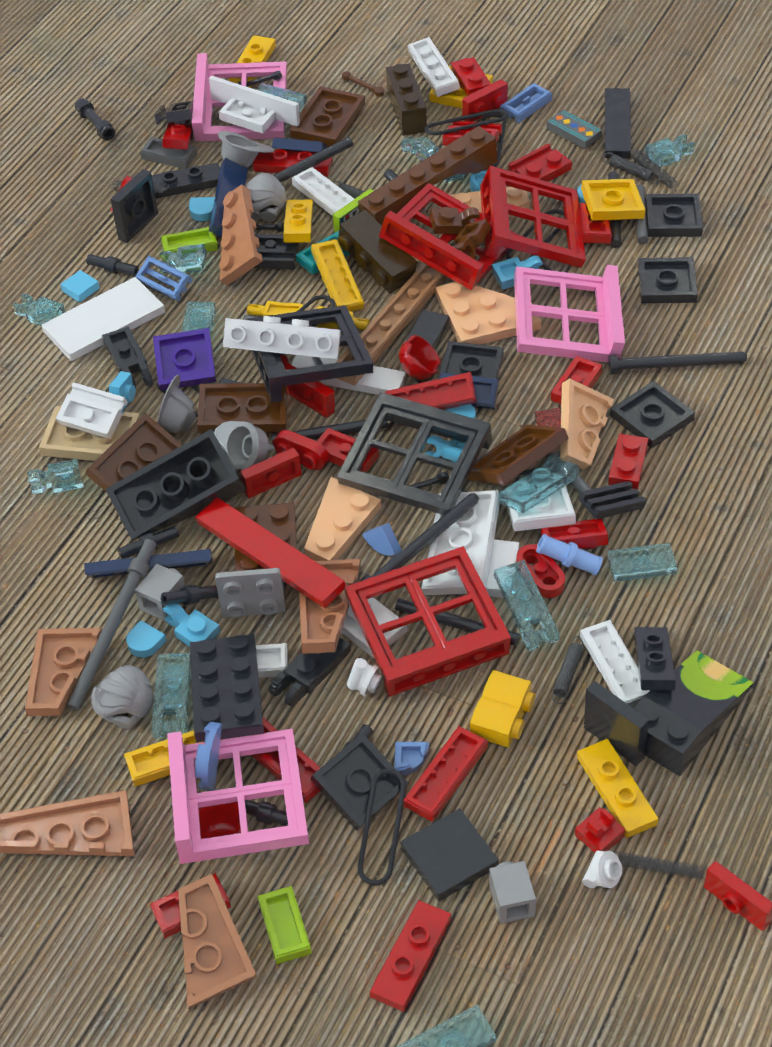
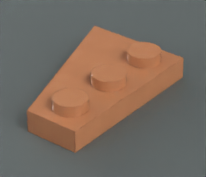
M102 628L37 630L25 705L27 716H60L102 632Z
M212 874L178 889L188 1009L257 977Z

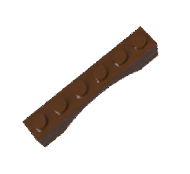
M480 126L476 127L359 200V213L366 210L382 226L385 216L390 211L397 214L428 183L434 186L444 179L457 174H478L486 170L489 166L498 162L496 137Z

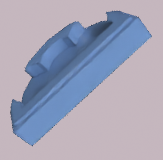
M210 722L204 728L206 733L205 745H198L195 777L201 779V782L198 784L200 790L215 791L222 723Z

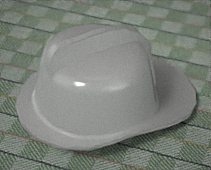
M229 131L218 132V137L222 140L221 155L223 160L226 157L245 168L252 165L259 152H274V148L252 141L243 135Z
M178 374L167 388L158 417V424L166 431L177 433L180 430L188 431L195 420L194 403L179 389L180 376Z
M224 422L214 432L222 442L236 469L244 470L251 465L262 462L266 459L268 451L274 450V446L269 444L267 434L249 422Z

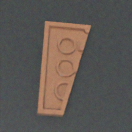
M242 184L233 191L228 192L223 200L224 213L219 281L226 285L231 284L263 261L262 255L257 252V248L260 246L259 238L254 236V230L257 227L255 220L251 218L253 205L250 189Z
M361 559L315 561L343 579L346 586L357 583L361 570ZM345 590L325 609L299 592L302 654L335 652L350 606Z
M123 790L0 814V853L135 856L127 791Z

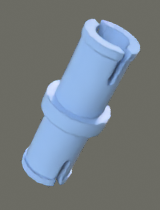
M546 534L542 535L536 552L539 554H544L561 561V565L565 567L574 566L592 575L598 573L603 560L601 556L579 549L578 545L573 542L567 544Z

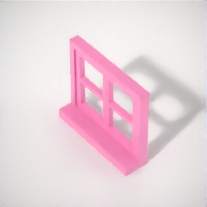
M207 53L197 54L192 128L195 141H222L218 137V132L220 131L234 132L250 140L284 138L285 122L275 120L263 134L237 125L212 126L213 107H224L226 103L211 99L209 78L211 76L217 78L242 77L241 85L247 86V77L267 76L280 71L282 77L273 81V95L286 99L287 63L209 64Z
M606 265L603 277L516 266L514 287L517 352L566 358L579 356L587 360L608 362L609 354H617L618 358L621 357L625 338L618 266ZM530 284L559 287L561 308L531 304ZM566 288L595 291L597 312L568 309ZM532 316L561 319L563 341L533 337ZM568 320L598 323L600 345L571 342Z
M293 729L221 739L218 760L233 758L236 787L197 793L195 761L198 745H205V742L184 745L181 731L167 733L175 843L180 864L309 844ZM273 751L279 752L282 780L243 786L240 756ZM284 795L288 826L248 832L245 800ZM238 802L241 833L201 839L199 808Z

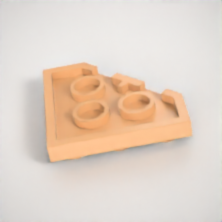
M458 282L435 287L437 300L444 314L449 316V324L458 342L481 345L516 336L514 297L480 286H475L470 290ZM532 316V331L540 330V317Z

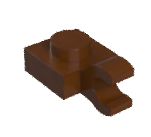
M443 207L431 208L429 218L434 234H459L464 225L476 222L473 218H480L479 210L474 207L467 208L462 213H458L457 208Z
M487 219L464 225L454 240L456 242L454 248L459 251L462 250L463 253L474 259L475 247L484 243L485 237L491 229Z

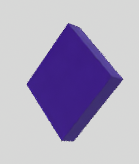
M209 328L153 336L160 391L167 390L177 374L180 376L179 388L217 382Z

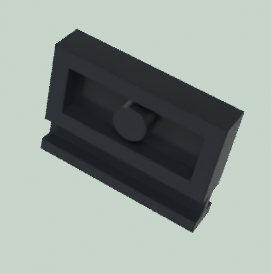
M193 101L173 103L169 108L161 105L154 114L156 124H160L163 119H167V123L188 124L189 119H192Z
M254 234V236L259 238L260 246L257 248V252L262 255L263 260L254 268L295 269L299 243H285L283 235Z

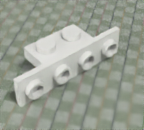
M214 76L209 78L211 99L226 103L219 111L220 120L262 134L275 120L294 126L300 124L298 103Z
M264 316L263 321L225 318L223 347L338 359L341 330L309 326V320L292 319V324H283L280 317Z

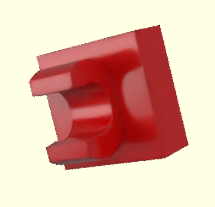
M599 807L575 828V836L594 853L596 851H609L625 837V828L615 821V817L606 809Z

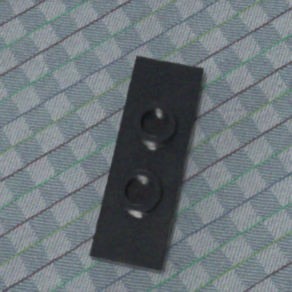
M219 164L192 166L186 169L166 171L152 175L153 182L166 184L154 187L165 190L162 193H155V197L160 198L217 187L220 173Z
M634 627V641L641 690H675L676 678L667 627Z

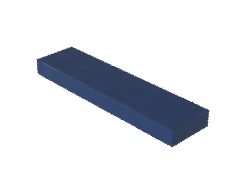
M226 157L221 163L209 231L222 237L224 197L228 192L233 191L241 184L245 186L248 172L247 168Z
M205 549L152 555L148 562L150 566L148 572L156 564L168 569L211 565L213 563L212 551ZM134 558L84 563L85 574L90 578L128 574L127 569Z

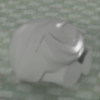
M269 173L257 174L246 185L250 189L253 205L251 218L255 221L263 219L267 222H273L281 211L284 210L287 194L282 183L275 176ZM270 205H276V206H277L275 209H273V208H268V209H266V210H264V211H262V212H259V210H261V209H263V208H265V207H267V206H270Z
M132 665L117 668L109 673L98 686H94L91 696L94 711L110 723H114L123 729H131L141 718L146 716L153 705V692L149 678L139 668ZM122 713H129L133 715L130 718L126 716L113 717V715Z

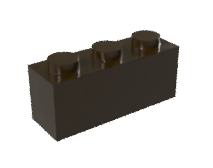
M410 63L386 67L387 93L402 135L425 132V127L427 126L426 105Z
M363 210L340 224L338 242L340 247L344 251H348L356 259L358 265L366 269L373 276L375 282L390 294L402 287L416 272L418 261L410 254L380 238L379 234L382 226L366 210Z

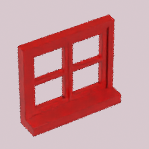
M489 166L480 184L482 220L487 219L491 226L484 241L485 255L495 258L502 246L582 268L586 257L577 190ZM506 186L531 192L532 210L507 203ZM538 195L563 201L565 219L541 213ZM508 214L534 221L535 240L510 233ZM541 224L566 230L568 249L543 242Z
M428 183L397 214L390 211L385 216L379 237L472 290L492 269V264L497 263L510 248L501 246L496 257L493 258L486 256L483 248L475 247V254L481 256L477 261L449 245L452 240L456 239L458 234H443L440 238H437L411 223L415 218L432 228L430 218L420 213L430 202L442 208H457L458 213L471 208ZM479 212L480 218L473 219H475L476 222L482 220V213ZM510 230V233L519 235V234L513 232L512 230Z
M464 546L345 586V595L383 675L384 689L388 697L503 657L510 652L511 636ZM455 569L468 594L430 607L418 582ZM406 586L418 612L379 625L367 599ZM472 602L485 628L446 641L434 615ZM422 620L434 646L395 660L383 633Z

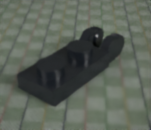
M129 326L102 335L103 342L119 373L123 371L133 374L140 371L146 386L153 384L147 361ZM132 377V383L136 389V382L134 377Z
M339 638L335 652L302 654L301 652L283 672H280L271 681L269 693L279 696L282 691L293 683L292 687L285 694L284 701L289 706H295L307 693L310 694L350 653V643Z

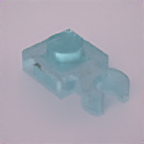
M686 134L678 136L675 141L665 138L646 145L645 154L655 164L662 167L681 160V154L688 155L693 153L694 142L687 143Z
M204 244L178 247L177 253L163 251L160 253V257L163 263L183 273L195 272L204 269L207 250Z
M22 294L23 304L13 303L14 312L17 315L26 316L28 322L40 326L65 313L64 304L42 296L35 301L31 295Z
M77 459L47 464L48 471L35 469L27 472L32 494L42 493L47 488H53L54 493L83 488Z

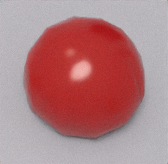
M413 335L400 347L399 362L407 375L416 380H426L437 372V367L441 363L440 358L425 339Z
M238 802L199 808L201 839L241 833Z

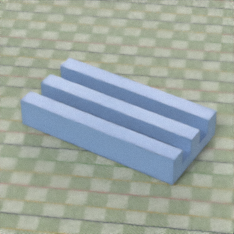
M533 83L502 104L500 110L506 111L509 118L515 117V121L520 123L552 101V93Z
M149 255L135 276L142 284L177 302L182 298L180 297L181 292H186V284H191L193 281L189 275ZM150 265L179 278V283L150 269ZM145 273L175 288L174 291L144 277Z

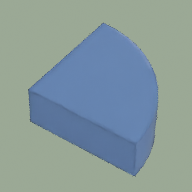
M389 523L362 533L367 543L383 555L392 556L402 551Z
M395 742L394 768L403 776L417 771L427 760L430 749L429 742Z

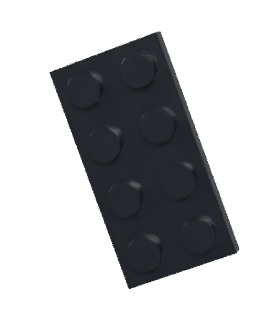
M237 635L234 637L190 642L193 721L196 743L205 742L206 733L204 728L210 722L222 723L221 739L264 734L255 635Z

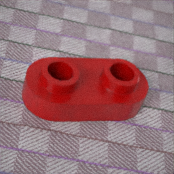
M281 430L273 440V446L277 454L294 448L299 454L300 464L310 470H321L330 459L328 450L321 443L290 430Z
M536 544L521 547L516 556V566L519 572L538 595L545 598L559 596L565 589V574L553 558L537 553Z

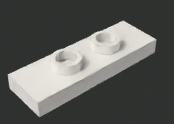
M313 167L292 177V185L308 198L313 199L317 205L330 215L354 200V198Z
M608 620L580 630V638L611 692L634 708L650 690H641L638 666L612 622Z

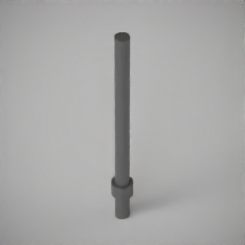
M145 539L137 558L132 559L127 569L129 575L67 703V707L74 711H79L140 579L145 578L150 568L148 562L157 545L153 540Z

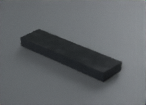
M605 88V154L610 152L622 158L631 157L630 88ZM606 154V155H605V158H611V157H612L611 154Z

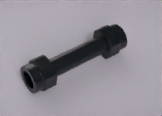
M81 98L75 103V109L78 111V114L82 118H88L96 127L100 138L108 141L115 136L116 132L112 124L108 120L103 121L97 115L93 104L89 100Z

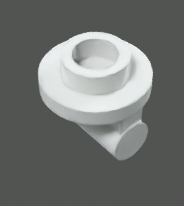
M357 658L348 678L347 687L351 690L360 691V695L364 697L368 691L374 693L382 679V675L378 674L379 666H371L366 660Z
M596 851L582 883L589 888H595L596 886L612 888L616 886L622 875V865L618 856L612 851Z

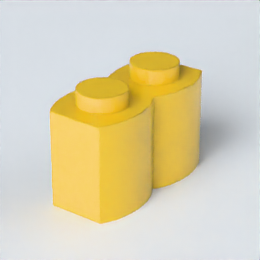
M493 670L472 715L470 732L488 740V742L507 748L510 747L513 739L519 740L524 727L522 717L525 712H531L536 694L531 692V681Z

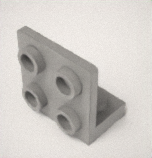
M279 568L220 572L215 574L222 618H238L261 614L272 615L286 612L285 582L281 579Z

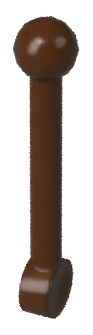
M349 71L342 73L343 80L357 83L373 91L378 97L384 95L383 87H374L351 76Z

